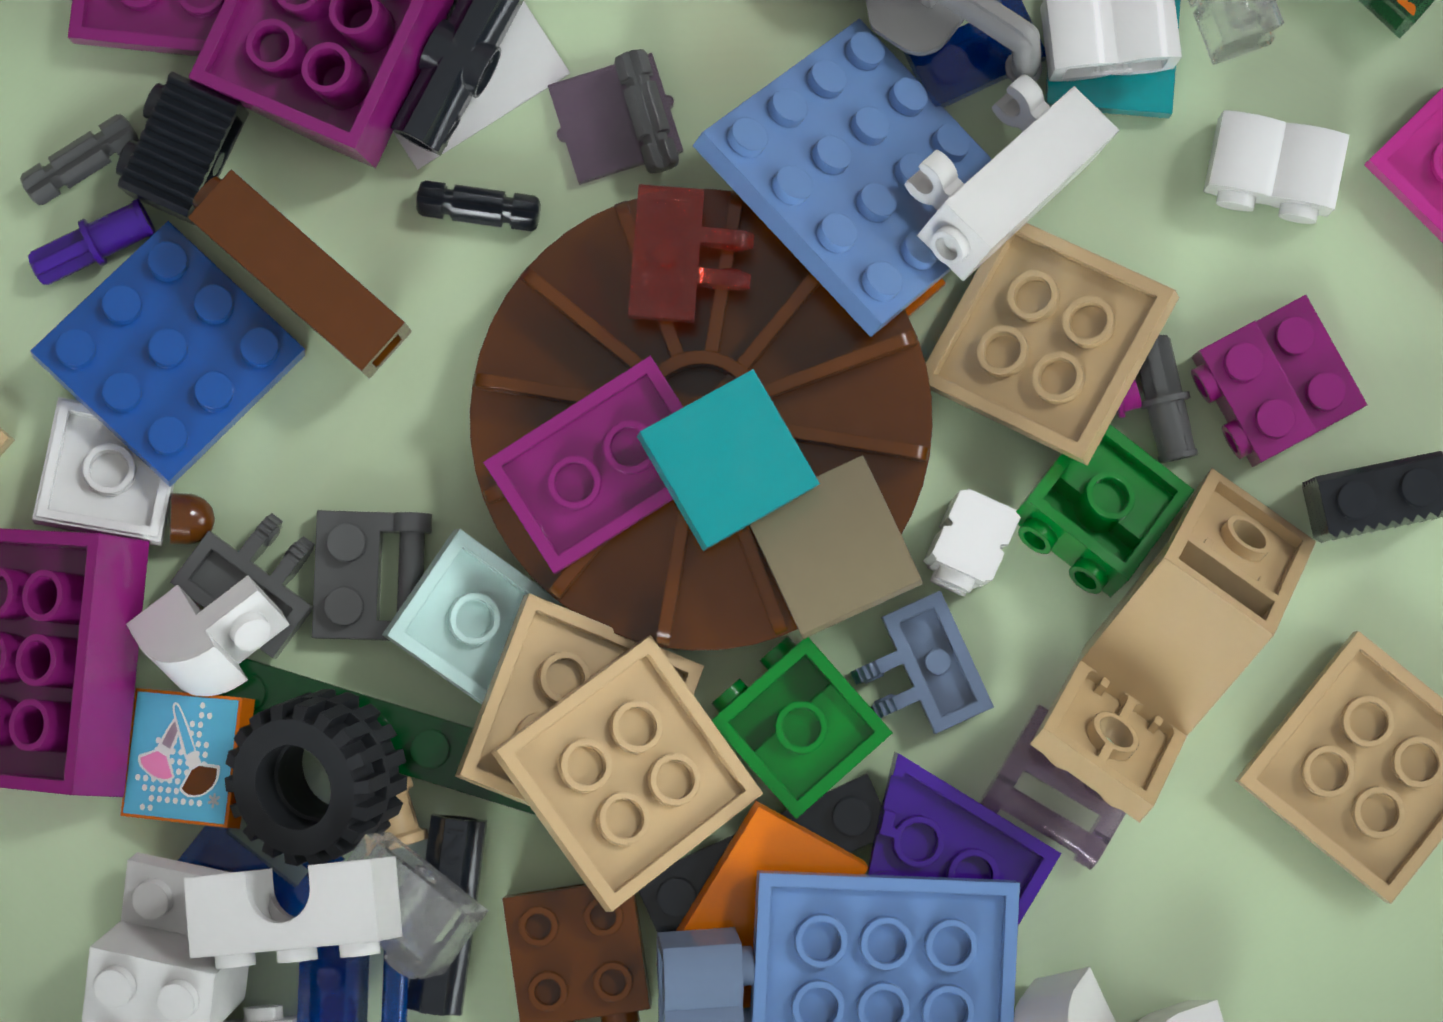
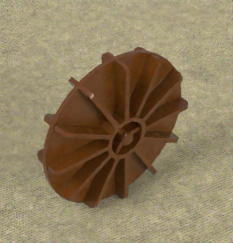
M674 190L649 194L615 204L613 207L591 216L564 233L527 266L505 296L489 326L477 361L470 403V441L475 472L483 499L497 530L512 554L528 574L565 607L612 627L614 634L637 642L651 635L659 647L692 651L737 648L781 637L798 628L750 525L703 551L674 500H672L559 573L554 574L483 462L650 355L683 407L754 369L815 476L817 477L863 455L902 535L913 514L923 487L930 458L933 428L932 396L927 366L918 337L905 309L870 337L734 190Z

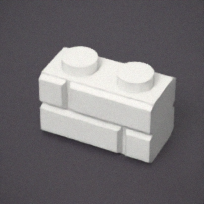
M969 488L967 490H960L950 501L939 525L941 530L934 536L923 560L928 566L927 568L934 571L930 581L961 596H965L972 589L982 587L992 581L1004 556V552L1001 549L1009 544L1021 518L1017 514V510Z

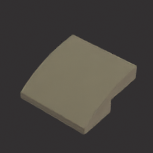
M863 455L817 476L820 484L816 488L750 524L802 639L923 584L903 537Z

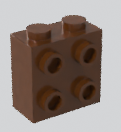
M585 883L510 894L502 898L520 1022H575V1020L600 1017L601 1022H640L639 1011L651 1009L652 1000L636 893L612 912H605Z

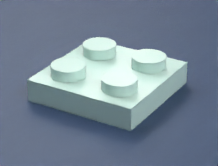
M454 529L382 635L482 705L523 596L531 593L559 606L561 603L541 586L461 529Z

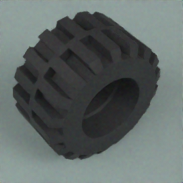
M321 689L314 693L308 692L252 716L249 719L250 724L240 728L233 738L239 747L228 751L225 763L233 769V774L225 777L226 792H234L236 803L230 805L235 819L242 816L247 824L243 830L247 838L251 842L256 839L264 842L262 852L271 858L284 854L285 864L299 866L305 862H308L309 865L326 863L332 859L335 860L383 834L391 826L389 819L397 816L402 808L403 802L396 795L407 790L408 776L399 774L398 766L406 763L403 749H394L391 739L397 736L392 725L389 723L381 726L377 721L381 712L371 703L360 708L359 696L350 692L336 695L335 689ZM304 749L312 753L320 761L328 775L331 789L329 804L323 802L313 793L305 779L302 765Z

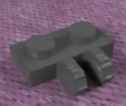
M271 513L261 521L239 551L213 532L208 531L170 583L174 586L179 585L189 597L205 608L249 575L277 605L290 624L260 647L270 657L277 659L313 610L311 604L286 587V585L296 576L307 561L315 544L303 536L288 548L284 558L271 575L264 571L254 562L278 537L283 522Z

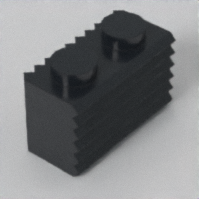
M171 72L168 75L166 84L157 83L147 97L143 109V117L148 120L146 121L145 129L140 134L139 141L130 140L120 154L116 166V174L121 176L118 187L134 199H139L147 205H151L158 210H162L169 215L195 225L188 218L195 210V207L192 205L193 199L210 179L220 176L249 112L241 102L175 72Z
M1442 451L1315 476L1310 480L1302 482L1313 538L1323 543L1329 540L1334 541L1343 537L1348 538L1367 532L1372 533L1378 530H1386L1392 527L1396 528L1443 517Z

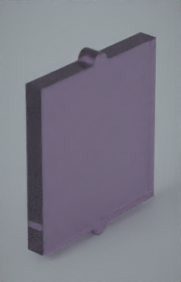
M649 53L647 55L653 71L650 81H656L670 127V133L667 134V137L673 138L677 153L679 154L683 152V147L670 110L674 106V99L671 95L665 94L653 54ZM615 64L548 85L561 127L557 131V138L560 142H566L579 185L645 164L640 149L644 144L637 140L624 98L623 90L626 89V85L620 84Z

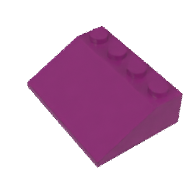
M225 0L188 78L241 102L244 107L324 147L376 168L393 133L391 126L421 72L419 63L423 50L440 21L447 18L455 0Z
M0 528V788L78 796L124 797L139 646L126 624L143 611L150 541L101 533Z

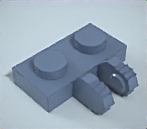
M941 590L882 616L881 619L896 651L850 672L856 685L859 683L867 684L883 677L886 671L902 664L912 688L897 695L889 694L874 701L871 708L882 718L919 701L934 734L994 708Z

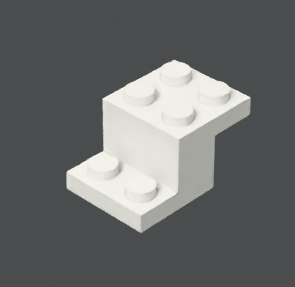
M139 852L127 860L121 921L92 944L89 949L82 1022H223L245 999L249 966L216 969L215 956L190 959L183 878L230 872Z

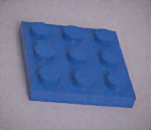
M169 221L159 228L30 350L32 357L169 487L191 468L305 356V348Z

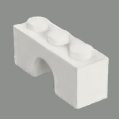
M396 856L308 865L309 898L305 908L297 917L288 914L279 905L274 893L272 868L183 878L190 959L215 956L216 969L256 965L255 953L277 951V963L318 959L317 947L339 945L340 958L380 954V941L403 936Z

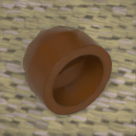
M172 493L170 544H195L200 542L207 532H211L215 522L213 508L205 499L198 495Z

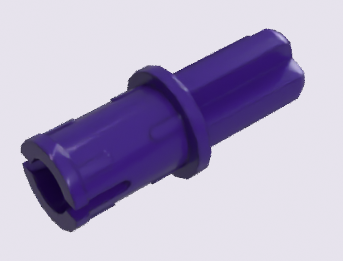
M135 199L132 203L90 223L86 219L78 221V229L32 250L28 255V259L37 279L43 285H50L96 262L101 267L108 263L106 257L148 236L151 237L156 230L141 201Z

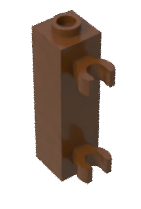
M232 169L223 179L218 176L210 179L194 197L192 205L195 207V210L188 218L369 379L412 332L400 317Z

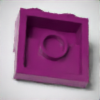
M1307 295L1294 300L1257 321L1255 320L1204 347L1192 356L1197 367L1191 370V375L1198 391L1207 403L1216 401L1227 421L1226 424L1222 425V432L1229 447L1237 458L1247 457L1252 467L1368 405Z

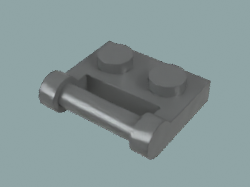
M317 510L312 638L390 641L382 634L391 621L379 620L383 533L400 534L397 588L398 612L424 574L425 534H431L432 514L419 512L391 513Z

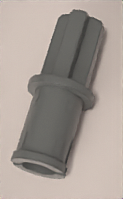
M1159 335L1139 370V375L1145 401H1142L1141 409L1148 410L1159 455L1157 457L1158 462L1166 463L1196 456L1198 451L1194 445L1185 400L1191 398L1190 392L1182 391L1171 339L1168 335Z

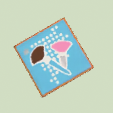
M136 688L125 792L122 798L120 816L240 829L241 816L235 819L230 805L236 803L234 792H226L225 777L232 775L233 769L225 763L228 751L239 747L233 738L240 728L250 724L249 719L254 713L255 699L219 695L195 696L186 692Z

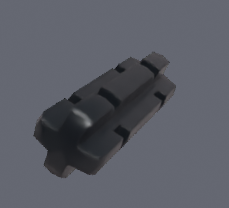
M428 180L422 181L417 191L416 210L418 214L424 217L443 219L444 214L450 215L452 221L502 227L504 222L510 223L511 229L530 232L536 230L539 223L541 204L539 198L535 195L514 193L513 198L506 197L505 191L456 184L454 189H447L446 183Z

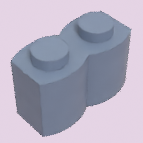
M735 927L657 932L658 1022H750V1007L743 1008L744 986L753 985L755 973L754 956L751 945L742 946Z

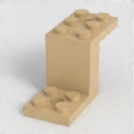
M1211 468L1197 486L1167 544L1085 644L1030 745L1043 753L1053 765L1068 771L1099 793L1106 803L1121 809L1140 823L1154 807L1188 734L1274 636L1316 541Z

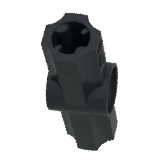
M524 0L458 1L449 20L443 19L439 22L423 50L419 63L421 72L391 126L395 133L428 152L442 155L452 134L457 129L472 97L478 98L491 80L501 56V48L499 46Z
M431 814L421 895L415 911L416 934L406 1009L439 1016H461L463 1014L473 929L478 917L477 898L487 820L457 815ZM445 897L455 900L463 910L464 920L462 926L451 931L437 927L433 923L430 914V908L434 900Z

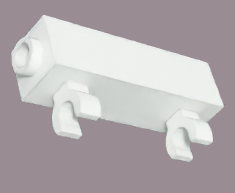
M1022 74L1006 89L1008 93L992 106L993 112L1003 123L1019 128L1022 131L1018 137L965 184L958 178L953 162L939 150H935L918 166L920 170L904 184L908 192L916 200L932 205L937 210L917 236L962 281L970 276L1081 173L1118 133L1119 129L1075 86L1050 107L1044 101V95L1039 85L1028 75Z

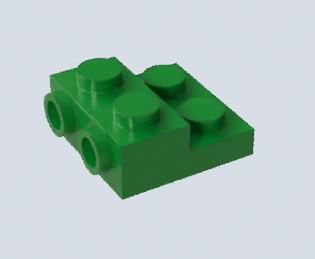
M1110 424L1087 466L1061 453L1051 467L1043 474L1017 508L1016 512L1021 517L1017 524L1020 526L1018 535L1021 541L1031 550L1040 554H1048L1052 551L1070 565L1069 576L1082 590L1092 594H1099L1103 591L1111 598L1129 581L1192 495L1194 489Z
M787 636L760 660L761 664L768 671L750 687L739 678L711 704L719 712L712 719L719 732L794 818L797 819L893 732L809 637L796 645Z

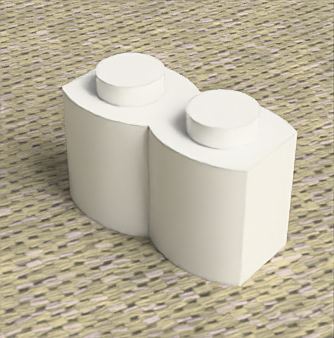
M1043 0L1040 6L1049 81H1076L1108 75H1135L1174 69L1182 58L1175 0Z
M1224 110L1217 121L1203 192L1217 196L1216 204L1223 208L1237 211H1253L1255 203L1266 204L1280 208L1278 216L1284 220L1314 224L1317 221V216L1327 217L1335 210L1349 135L1327 128L1287 123L1257 114Z

